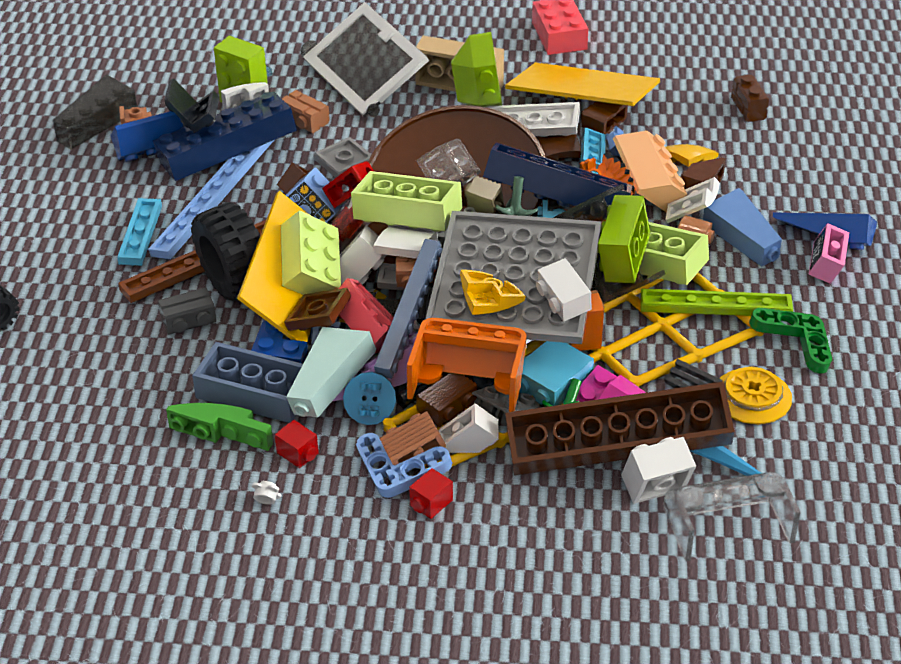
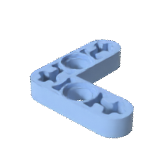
M364 434L359 437L356 443L359 454L379 494L385 498H391L409 490V487L431 468L444 474L452 467L449 451L441 446L431 448L397 465H393L377 434ZM372 445L375 452L370 454L367 446ZM376 462H386L382 468H372ZM413 468L421 469L417 475H407L408 471ZM386 476H388L390 482L392 483L389 486L385 484L383 479Z

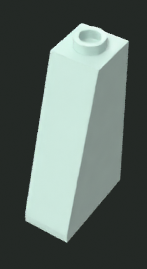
M322 327L286 396L294 415L302 417L320 416L375 353L376 347L370 331Z

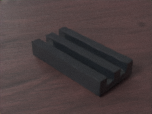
M679 359L676 360L675 367L670 369V374L664 378L665 383L674 388L689 386L675 379L676 376L694 386L723 382L722 379Z

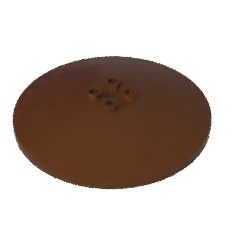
M456 105L429 110L403 122L382 139L368 162L375 172L461 182V190L465 192L468 183H472L475 176L483 177L491 149L496 142L541 157H545V153L534 134L515 118L486 107ZM502 183L503 200L506 206L507 202L512 198L513 190L510 189V185ZM525 190L522 193L521 206L525 210L542 207L543 200L534 197V193ZM462 206L461 211L464 212V209L467 207ZM537 211L536 213L532 214V215H529V216L537 217V216H538V211Z

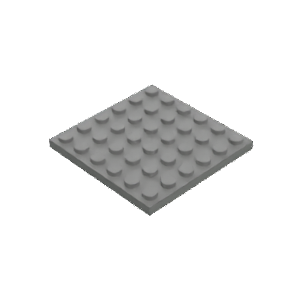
M452 211L425 319L443 318L516 327L526 333L527 340L582 344L587 312L563 322L558 313L554 314L552 312L548 299L545 296H541L537 290L538 269L566 258L591 291L601 233V221ZM474 270L492 274L493 278L500 280L503 285L504 281L507 280L526 296L525 301L502 311L472 315L463 292L460 271Z

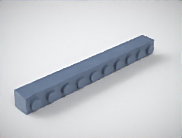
M424 240L374 368L376 373L382 374L386 378L392 379L394 373L398 371L399 360L403 358L404 347L408 345L409 334L413 332L414 321L418 319L420 307L422 308L424 303L423 298L428 293V285L432 282L433 272L438 267V260L443 249L441 248L440 241Z

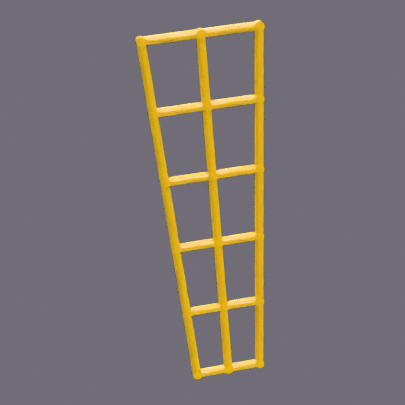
M699 272L692 279L705 291L725 292L714 286ZM649 277L630 288H624L623 292L603 302L605 306L604 313L625 301L631 303L641 312V299L636 295L641 293V289H649L664 280ZM641 312L653 324L605 347L601 346L600 349H591L593 353L588 354V356L594 358V363L600 360L605 362L616 374L622 375L639 387L669 374L670 369L675 367L676 360L634 376L612 354L659 331H663L688 353L678 358L688 364L700 363L706 357L755 336H762L764 333L758 332L750 326L749 320L751 316L735 315L750 328L699 349L671 326L694 314L673 313L663 318L656 312ZM533 340L526 344L525 356L535 351L546 341ZM416 404L391 418H385L383 420V430L387 432L389 429L408 421L413 415L420 414L417 411ZM499 432V439L480 453H455L451 455L452 467L494 448L504 447L509 442L508 432Z

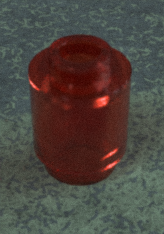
M347 206L331 222L332 226L338 228L339 239L342 242L346 238L349 239L364 223L363 220L353 219V208L349 209Z

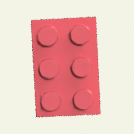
M540 0L533 2L532 24L548 55L587 50L588 27L574 0Z

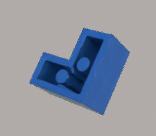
M263 320L251 351L303 364L308 356L307 342L290 340V338L266 320Z

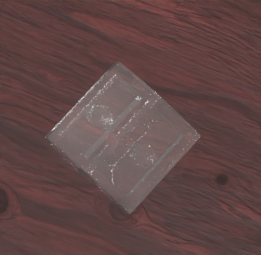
M459 138L436 147L416 160L426 178L461 182L462 186L481 173Z

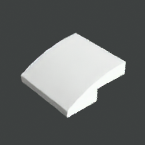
M266 82L250 83L222 90L223 110L234 108L246 100L256 99L263 93L269 92L268 84Z
M713 177L685 189L687 196L668 204L666 222L670 223L710 206L718 193L720 184L718 180Z
M388 227L379 235L374 243V253L417 259L424 240H436L437 233Z

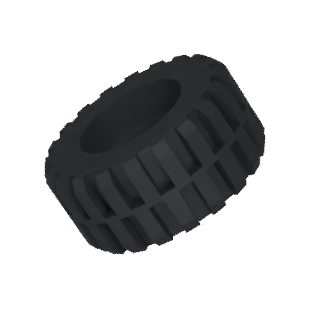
M225 202L197 214L191 223V233L193 234L192 241L195 245L196 254L200 259L199 262L214 289H217L224 299L237 301L258 244L260 233L244 209H241L238 204Z

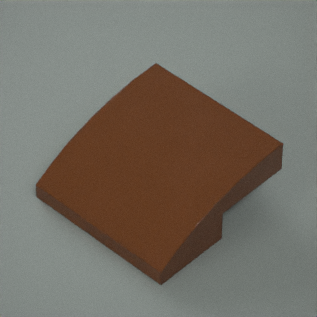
M576 134L569 136H535L545 153V157L558 162L559 157L581 158V146Z

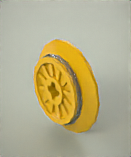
M739 368L720 377L724 381L731 417L742 423L760 425L775 422L785 416L792 405V393L787 384L778 376L763 368Z

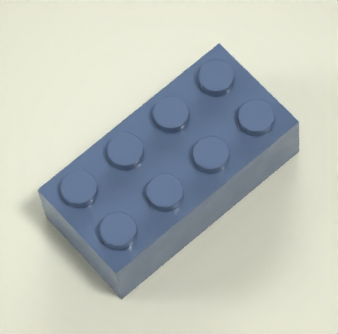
M215 342L192 375L195 397L216 404L249 409L253 411V414L290 423L296 415L293 414L286 396L303 364Z

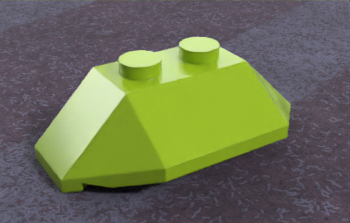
M486 32L469 35L466 42L451 61L457 101L471 106H502L492 33Z

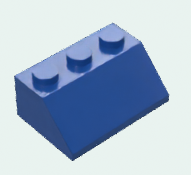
M169 111L115 126L110 136L118 160L125 159V162H130L138 159V155L146 153L147 156L157 154L153 140L158 139L163 134L179 130L183 124L174 112Z

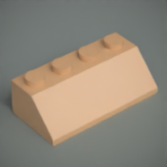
M646 130L616 135L613 138L626 169L630 170V177L634 179L633 186L636 193L644 196L645 199L666 213L669 203L687 196L684 188L685 183L677 174L678 168L672 163L670 159L672 156L664 146L665 141L658 134L654 136Z

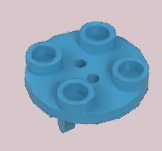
M375 372L361 373L353 377L347 384L343 395L344 407L349 416L358 423L365 425L379 424L385 418H388L394 410L396 404L395 389L391 381L382 374ZM362 396H366L367 400H363ZM374 396L377 397V401H373Z

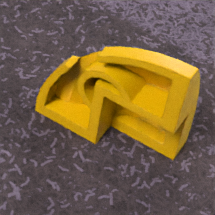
M676 144L665 147L672 156L670 158L672 163L679 161L687 167L692 163L719 157L718 152L698 145Z
M474 270L460 271L463 292L472 315L502 311L525 301L526 296L507 280L504 281L503 285L500 280L493 278L492 274Z

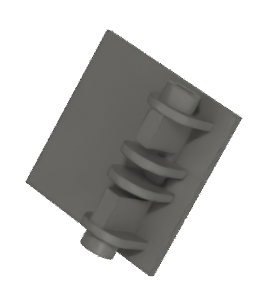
M494 385L473 391L472 394L477 397L474 404L483 408L497 418L498 422L506 426L505 413L509 412V395L498 392ZM519 392L515 411L544 407L536 401L534 396Z

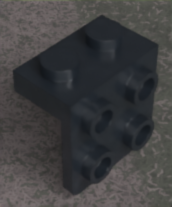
M174 78L169 81L164 99L165 105L169 111L174 112L180 118L186 128H190L196 133L203 127L207 128L215 122L219 95L215 91H212L196 102Z

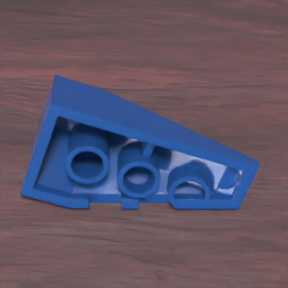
M773 212V218L777 221L816 235L821 233L827 223L849 232L847 246L852 250H864V246H871L877 227V221L869 214Z

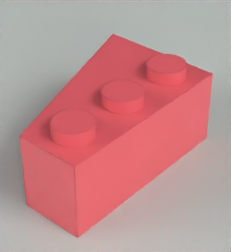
M347 278L338 289L348 288L351 297L339 314V317L346 322L351 330L370 331L376 347L375 353H380L394 317L358 280Z

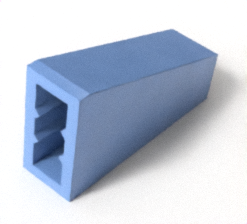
M740 188L714 200L710 206L704 208L703 220L713 223L712 230L758 265L763 267L779 258L781 237Z

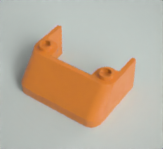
M443 318L425 319L420 325L407 363V399H413L418 383L433 384L441 379L443 372L494 378V388L502 394L509 395V412H514L521 387L526 333L516 327Z

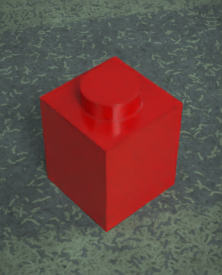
M295 420L275 433L277 454L298 468L312 461L319 454L317 434Z
M433 468L409 487L410 506L416 512L422 513L430 519L453 501V481Z

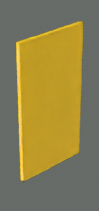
M535 62L505 85V89L562 96L565 99L575 98V100L584 99L634 106L660 83V78Z
M278 191L237 299L291 340L307 342L311 328L304 331L299 329L288 331L284 323L303 295L282 286L281 224L299 210L306 214L308 213L281 191Z

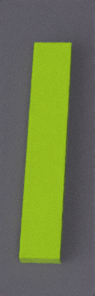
M641 289L640 294L641 312L751 316L757 308L793 312L791 294Z

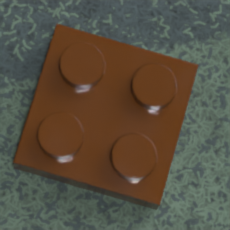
M348 288L304 294L284 322L287 330L299 329L304 331L312 327H329L333 325L351 297Z

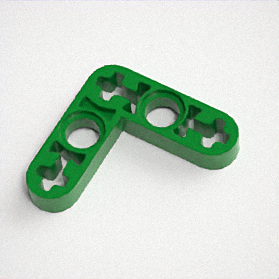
M757 308L753 311L749 324L754 330L762 333L800 337L807 367L819 374L828 371L832 362V355L824 323L818 316L767 308ZM781 321L788 322L791 325H786ZM810 341L816 342V343H818L820 346L814 345V344H812Z

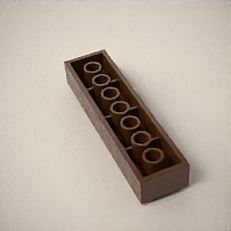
M724 381L505 413L514 476L627 460L631 450L636 446L658 444L661 440L668 437L673 439L684 437L689 451L732 445L735 433Z

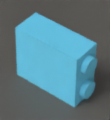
M546 341L524 359L519 392L534 396L540 405H542L543 400L552 406L562 405L571 380L576 378L583 382L593 371L594 358L567 343Z

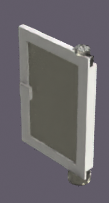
M365 2L319 43L314 40L307 41L303 44L300 51L301 56L364 117L368 115L370 117L377 116L380 112L379 105L429 61L426 55Z

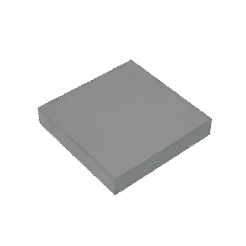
M351 137L313 153L314 160L335 178L353 165L368 162L372 155Z

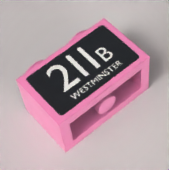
M827 223L814 241L809 275L827 283H832L845 266L849 232Z

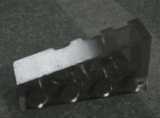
M106 74L53 119L57 142L71 150L121 121L120 106H124V110L137 107L135 90Z

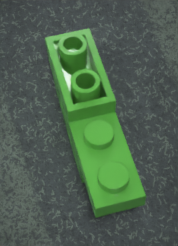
M185 403L170 405L166 409L169 428L177 432H183L214 443L223 436L227 439L269 451L273 445L271 425L254 420L252 410L216 403Z

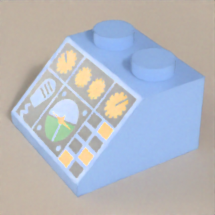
M316 167L300 179L286 194L289 199L309 215L326 223L345 205L343 204L336 208L332 206L322 189L330 182Z

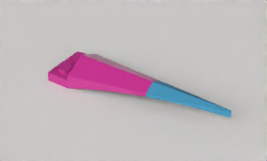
M597 365L582 382L576 401L584 402L646 392L622 375L617 377ZM724 446L690 450V452L724 465L767 486H770L772 483L770 478Z

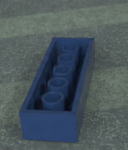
M273 91L263 93L256 99L246 100L234 108L222 110L219 114H216V120L211 126L203 127L196 133L190 128L182 126L175 132L161 135L158 139L153 140L160 164L174 181H177L295 132L297 128L291 107Z
M497 142L491 149L483 177L488 178V181L492 180V182L496 181L497 184L504 183L510 185L512 190L514 177H523L522 193L526 190L534 193V197L542 200L552 198L557 200L556 203L561 206L570 207L574 205L580 207L579 210L586 214L593 215L594 212L602 214L604 219H607L608 205L612 204L614 196L631 195L632 190L631 184Z

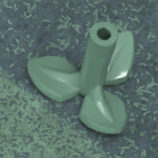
M514 177L512 198L507 202L505 208L496 205V209L502 214L529 216L538 211V208L525 210L521 206L523 177Z

